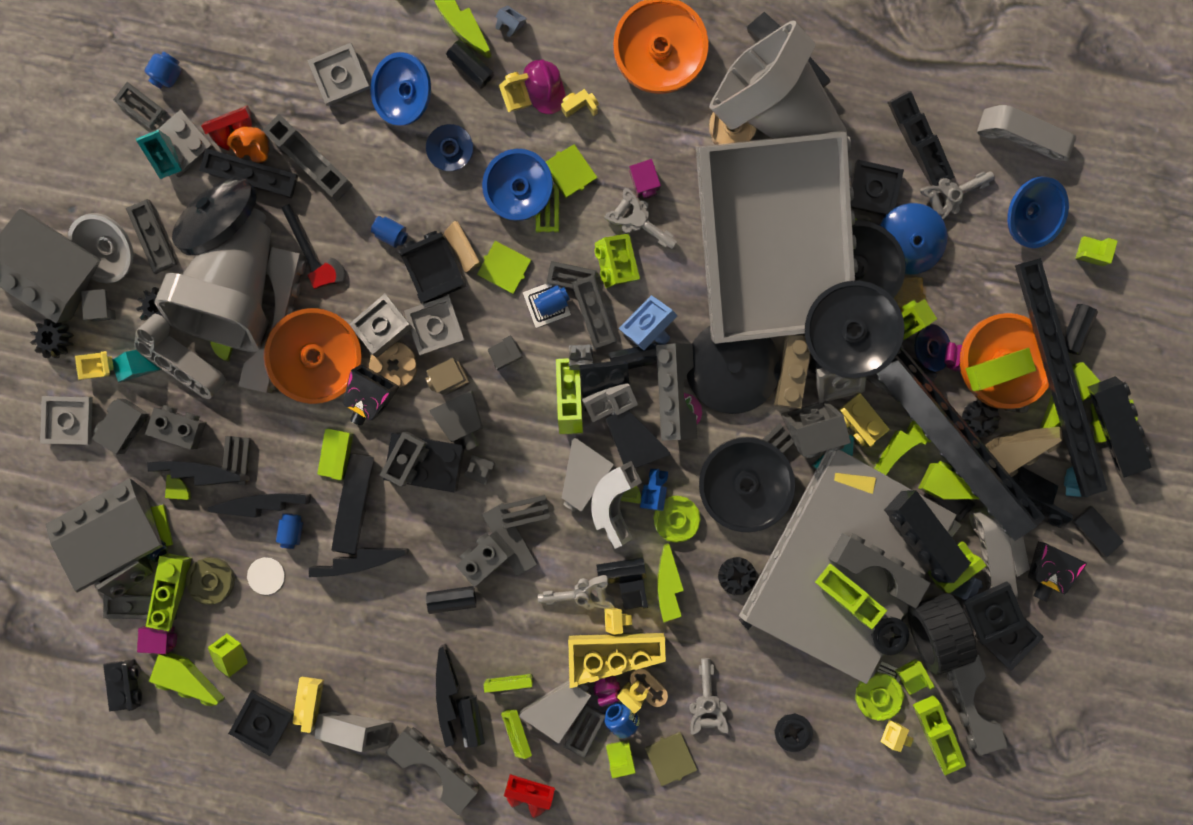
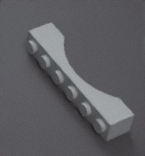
M274 247L271 248L266 270L275 293V315L271 330L279 320L295 312L293 304L295 297L298 298L301 290V284H299L300 275H303L306 269V261H304L305 257L303 255ZM264 342L259 351L244 363L238 386L272 394L273 389L275 390L276 387L271 382L265 369Z

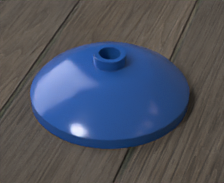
M404 52L392 53L381 60L373 73L371 80L372 103L379 116L390 124L405 126L417 121L426 111L430 101L431 80L429 73L421 60L414 55Z
M510 149L497 155L487 166L482 181L483 194L489 207L499 216L514 221L527 220L539 214L548 204L553 192L552 173L547 163L536 153L526 149ZM523 183L525 185L524 190L518 191V185Z
M1041 176L1027 181L1018 189L1010 203L1007 217L1009 232L1018 244L1028 248H1040L1052 242L1059 235L1066 223L1069 212V199L1064 186L1056 179Z
M919 203L900 205L891 210L880 224L900 244L905 257V274H919L929 270L936 265L945 252L947 245L946 225L942 217L929 206ZM916 236H919L920 242L915 245L913 240Z

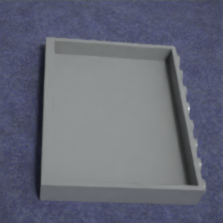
M840 131L695 147L711 340L716 344L804 334L808 311L817 297L836 284L855 281V273L858 271L857 260L854 259L853 249H856V237L852 235L855 214L851 210L854 192L853 187L849 183V176H852L851 161H848V151L851 150L850 137L847 136V132Z
M827 450L739 616L753 626L867 684L869 679L874 676L880 658L884 656L873 645L871 634H873L875 627L869 629L821 589L815 581L831 563L887 610L882 618L886 619L892 616L901 620L908 612L910 605L887 593V576L880 566H871L855 574L828 559L842 533L850 537L854 533L866 540L864 545L871 548L873 544L884 550V557L890 559L893 556L904 562L903 568L910 571L912 567L923 574L928 573L929 569L917 558L915 550L904 541L902 533L890 522L889 516L884 511L901 491L911 489L841 450ZM835 473L875 477L873 494L834 481ZM920 495L947 532L950 531L954 525L956 514ZM890 630L889 633L883 635V637L887 638L888 641H890V638L893 637L895 634Z

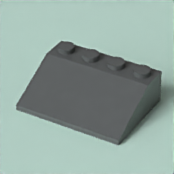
M19 209L0 233V288L55 323L71 320L82 300L81 291H86L101 259L23 209Z
M130 478L46 523L50 544L74 591L77 593L163 547L146 491Z

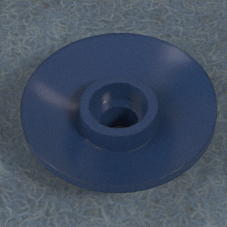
M445 124L434 129L429 135L426 142V153L430 162L436 168L447 172L457 171L466 166L473 154V142L468 132L462 127L454 124ZM449 146L455 148V151L451 154L446 152Z
M930 324L918 331L915 338L914 348L919 363L928 371H940L947 366L944 361L946 345L950 340L947 333L940 326Z

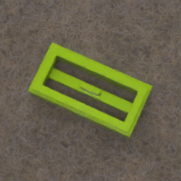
M553 184L554 227H550L549 200L545 207V227H541V212L536 215V233H559V188L556 184Z
M525 674L486 679L483 684L484 693L530 688L533 685V676Z
M508 709L501 712L515 757L522 759L531 757L532 753L517 710Z

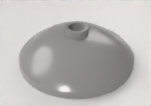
M89 213L77 218L72 223L67 238L101 259L92 277L93 280L101 283H113L124 278L129 273L133 264V248L128 235L116 221L103 214Z

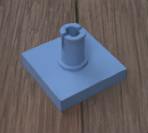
M651 295L626 320L619 330L643 350L654 340L658 345H664L670 339V336L665 332V328L677 317V314Z

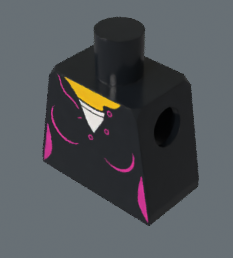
M362 364L352 369L349 374L343 401L344 406L353 411L350 421L356 425H363L365 419L374 420L384 411L399 389V385Z
M1038 541L1028 574L1029 579L1039 583L1033 596L1047 602L1053 590L1065 595L1087 563L1047 543Z

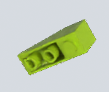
M1084 362L1075 363L1072 365L1083 402L1085 399H1091L1088 386L1101 381ZM1052 395L1039 429L1061 427Z
M942 461L930 463L918 489L938 499H979V497L972 493L964 479L951 471L952 466Z
M170 553L159 556L145 627L164 631L171 630L186 586V574L190 568L192 558Z
M172 652L158 654L149 682L156 684V688L165 691L170 689L177 691L178 695L184 698L194 697L200 699V703L207 706L218 705L224 700V696L189 658Z

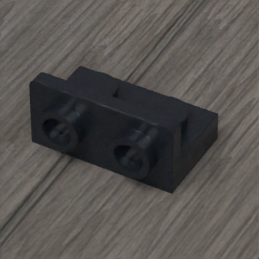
M135 659L103 664L109 712L125 709L132 711L140 707L142 692L141 689H138L139 668L135 665Z

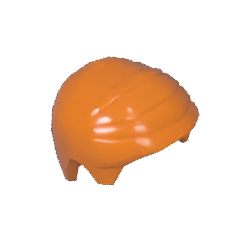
M241 127L233 131L228 137L227 144L237 157L243 158L244 155H248L256 163H263L268 159L269 140L268 136L261 129Z

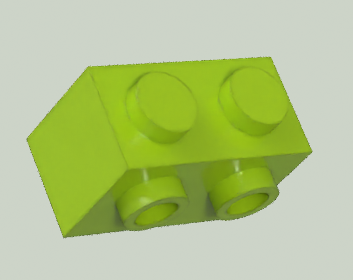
M925 299L919 303L913 300L902 307L904 310L902 312L904 320L903 340L937 320Z

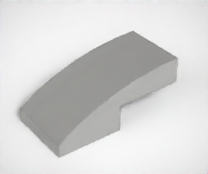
M629 384L605 389L582 399L592 422L613 412L619 415L638 405Z

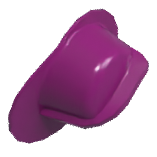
M544 59L530 62L525 67L523 74L527 73L529 77L524 82L533 107L544 114H554L560 111L561 104L563 103L562 100L566 96L559 69L556 65Z

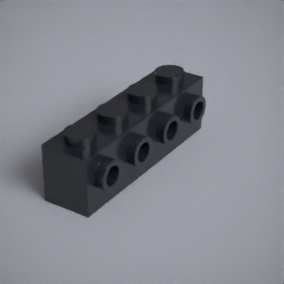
M1114 376L1088 386L1095 411L1118 473L1125 478L1152 468L1149 460L1152 458L1149 447L1143 443L1142 438L1145 437V433L1141 425H1137L1135 417L1138 416V412L1134 404L1129 401L1128 396L1131 395V391L1127 383Z
M917 490L901 491L884 509L889 516L890 522L899 529L904 541L912 546L917 553V558L931 571V576L936 581L955 583L971 564Z

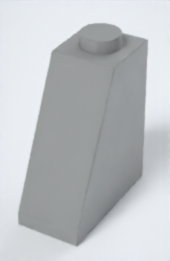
M576 437L572 440L562 499L565 500L563 505L573 512L577 509L579 511L584 509L593 496L599 481L614 465Z
M568 680L523 707L519 717L559 743L591 697L590 686L584 683L570 688V681Z
M338 712L318 714L315 723L314 738L355 751L365 752L389 745L392 722Z

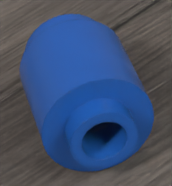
M378 216L371 227V233L375 234V238L394 248H397L399 245L402 246L408 237L406 227L388 217Z
M558 285L539 294L538 298L533 301L543 317L545 315L550 316L568 306L567 301L570 298L564 287L559 289Z
M282 513L276 542L280 543L281 548L294 549L295 545H300L303 527L301 515Z

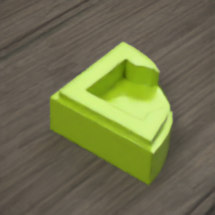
M210 341L216 355L225 361H229L233 348Z
M167 475L165 498L191 500V492L181 479H171V475Z
M635 486L625 491L621 501L640 504L641 494L638 487Z

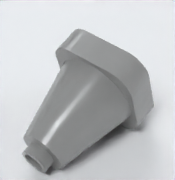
M796 21L786 23L740 55L728 70L709 105V108L729 129H735L747 122L772 139L840 131L847 132L808 61L815 48V42Z
M254 208L246 222L234 235L216 248L196 255L183 274L167 273L154 303L170 326L188 335L246 352L259 351L269 325L262 310L271 240V230L265 225L267 217L264 213Z

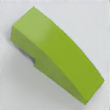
M434 0L444 21L466 45L487 59L492 57L470 8L460 11L455 0Z
M1029 348L965 368L972 391L989 388L1036 371Z
M669 543L663 546L657 575L658 602L663 622L682 617L675 593L684 591Z
M831 563L815 581L821 589L869 629H873L887 612L883 606Z
M933 695L913 704L918 720L943 774L948 775L966 767L953 729L949 725L938 699Z

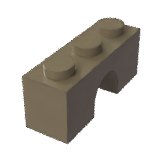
M785 336L781 357L783 359L780 380L777 383L774 406L801 409L810 357L805 336Z
M454 358L426 371L429 377L425 379L431 391L442 395H447L471 383L461 362L456 361Z

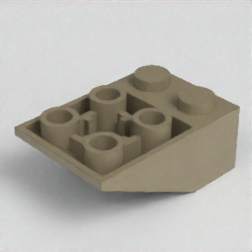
M1060 427L1005 432L985 444V446L1009 475L1013 477L1018 473V468L1024 464L1030 466L1039 459L1040 454L1045 451L1050 453L1056 450L1061 445L1059 442L1062 441V429Z

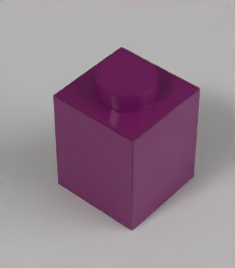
M649 159L629 166V173L637 197L643 196L646 199L657 195L656 191L660 190L661 185L653 160Z
M145 626L138 628L137 653L167 654L173 651L177 644V634L174 633L175 627L172 626L170 631Z

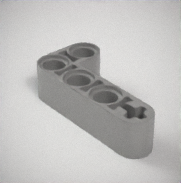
M998 105L984 109L977 130V134L990 139L1004 137L1058 161H1069L1076 136L1072 133L1007 105Z
M153 314L136 331L134 341L136 350L201 397L210 399L226 382L224 375L170 337L169 323L159 314Z
M986 507L970 510V523L973 530L979 535L982 560L987 565L984 567L987 590L1007 581L1011 584L1017 599L1018 591L1010 536L1005 533L1002 525L987 511Z

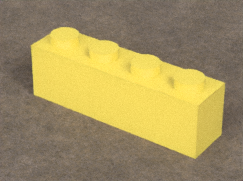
M664 633L569 636L570 688L588 682H595L609 676L620 675L634 669L637 670L666 662Z

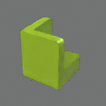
M1084 236L1080 240L1075 259L1099 266L1111 264L1118 240L1107 238L1100 241Z
M227 633L208 647L215 667L228 677H231L248 663L241 643Z
M916 658L895 670L907 693L910 695L924 687H928L930 690L935 688L924 666Z
M629 740L607 744L606 750L612 778L635 774Z

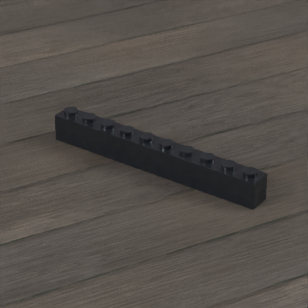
M901 346L899 353L891 364L877 373L879 381L886 385L894 399L901 403L908 412L909 417L921 427L924 435L935 444L941 456L950 462L956 474L969 485L972 493L984 503L987 511L998 520L1006 534L1016 541L1036 528L1045 519V516Z

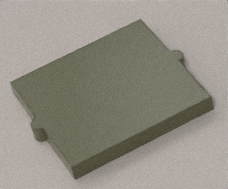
M681 732L667 738L661 737L660 741L645 747L661 786L675 780L681 781L682 777L697 771Z

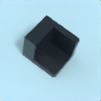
M643 579L619 582L625 610L643 607V609L648 608Z

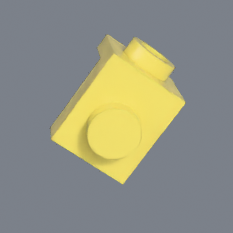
M518 72L506 75V80L499 87L508 112L531 106L532 103L524 82L529 78L528 74L519 75Z
M585 89L576 95L571 93L562 100L561 110L566 118L584 106L588 107L593 116L598 114L597 106L599 103L592 93L588 94Z
M106 351L75 356L78 380L107 377L110 375V371L113 370L112 357H107Z

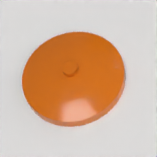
M679 0L640 1L622 16L616 27L613 41L615 61L622 75L638 89L655 94L678 91L689 85L699 75L705 64L708 53V35L705 25L690 6Z
M308 308L286 315L272 328L264 346V365L271 382L285 396L302 403H324L341 396L346 392L350 371L361 364V347L354 330L343 318L324 309Z
M1013 313L997 314L983 319L969 331L961 347L960 369L965 384L977 399L994 408L1015 409L1035 402L1045 393L1049 383L1029 318ZM1025 348L1030 349L1036 371L989 388L972 391L965 368Z

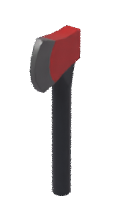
M290 204L284 205L281 209L310 268L308 277L313 288L318 289L329 284L344 282L345 272L340 262L334 258H330L323 265L318 262Z

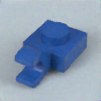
M650 469L649 485H643L640 508L664 510L667 487L662 485L668 479L667 471Z

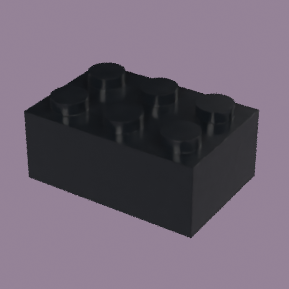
M391 433L387 460L401 434ZM418 437L428 443L426 449L429 451L423 462L418 461L414 469L417 471L413 482L411 484L407 483V485L453 493L457 492L465 446Z

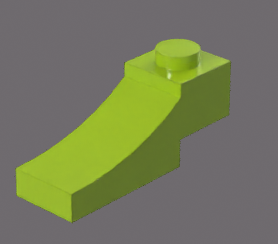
M912 420L905 433L901 430L894 432L874 469L887 475L895 462L908 450L918 444L926 445L931 440L924 435L923 430L916 421Z

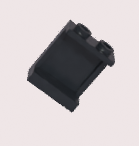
M430 232L424 235V240L417 243L415 240L402 245L403 249L398 251L416 288L421 304L434 301L467 287L442 232Z

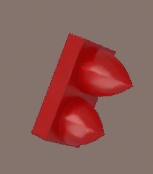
M247 105L208 120L201 127L204 133L209 134L219 147L229 151L230 147L227 142L231 133L228 125H231L234 131L241 127H252L250 118L252 113Z
M510 774L504 797L507 798L512 808L523 802L527 803L532 817L536 818L543 814L546 809L550 810L555 788Z

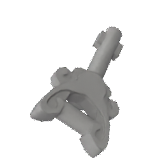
M991 171L988 173L981 172L975 175V179L959 187L956 183L950 182L949 179L943 178L940 179L939 186L923 187L920 193L925 197H929L932 208L944 219L949 213L957 214L960 207L958 204L962 203L963 194L978 187L983 189L989 186V182L994 180L995 177ZM938 193H941V195L944 196L943 207L940 202Z
M624 188L623 200L616 210L608 212L604 219L610 223L622 225V231L626 234L632 232V230L638 231L643 228L656 237L660 245L673 249L677 243L673 239L674 235L667 230L663 232L647 220L649 214L646 211L648 203L642 200L638 203L632 191ZM632 205L634 207L632 215L622 218L629 206Z
M606 575L595 577L590 581L584 578L580 579L578 584L575 585L574 591L555 593L553 591H543V594H538L539 604L546 603V605L556 604V602L575 600L577 605L584 606L588 610L594 607L611 609L615 606L614 598L606 593L608 576ZM596 590L598 596H594L591 591Z
M701 658L699 675H702L703 696L698 697L696 702L689 705L690 712L694 714L690 724L692 735L698 733L701 728H717L723 733H728V725L722 714L726 712L727 705L724 701H719L717 696L712 695L711 674H714V665L711 664V658ZM706 713L716 714V718L701 719L700 717Z

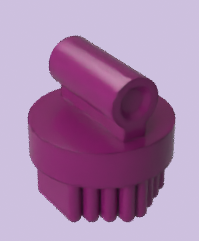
M949 342L946 345L944 363L947 364L949 369L961 372L960 352L962 345Z
M609 676L594 682V695L598 696L599 706L603 707L620 701L617 696L621 688L616 680V676Z

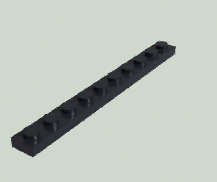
M1039 258L1015 265L1081 497L1107 491V485L1042 260Z

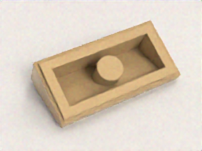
M454 221L445 230L444 235L463 270L468 273L481 266V263L458 221Z

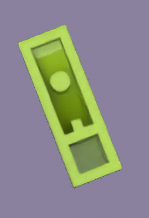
M569 358L556 359L559 434L583 433L580 370H569Z

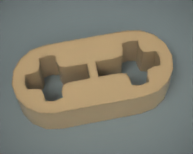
M646 668L632 670L630 673L631 685L636 681L635 675L637 673L639 675L646 674L644 678L648 683L645 686L640 682L636 691L643 693L647 689L649 692L645 700L654 707L663 706L668 700L666 688ZM651 687L656 692L663 691L661 693V700L657 698L655 700L652 699L653 694L649 690Z

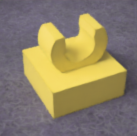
M604 608L606 632L623 634V626L632 625V615L622 614V609Z
M638 680L633 682L632 685L629 682L626 683L617 696L633 714L641 708L649 692L647 689L643 693L636 691L640 684Z
M889 720L881 742L892 750L901 752L903 745L911 747L914 738L907 736L909 729L895 721Z

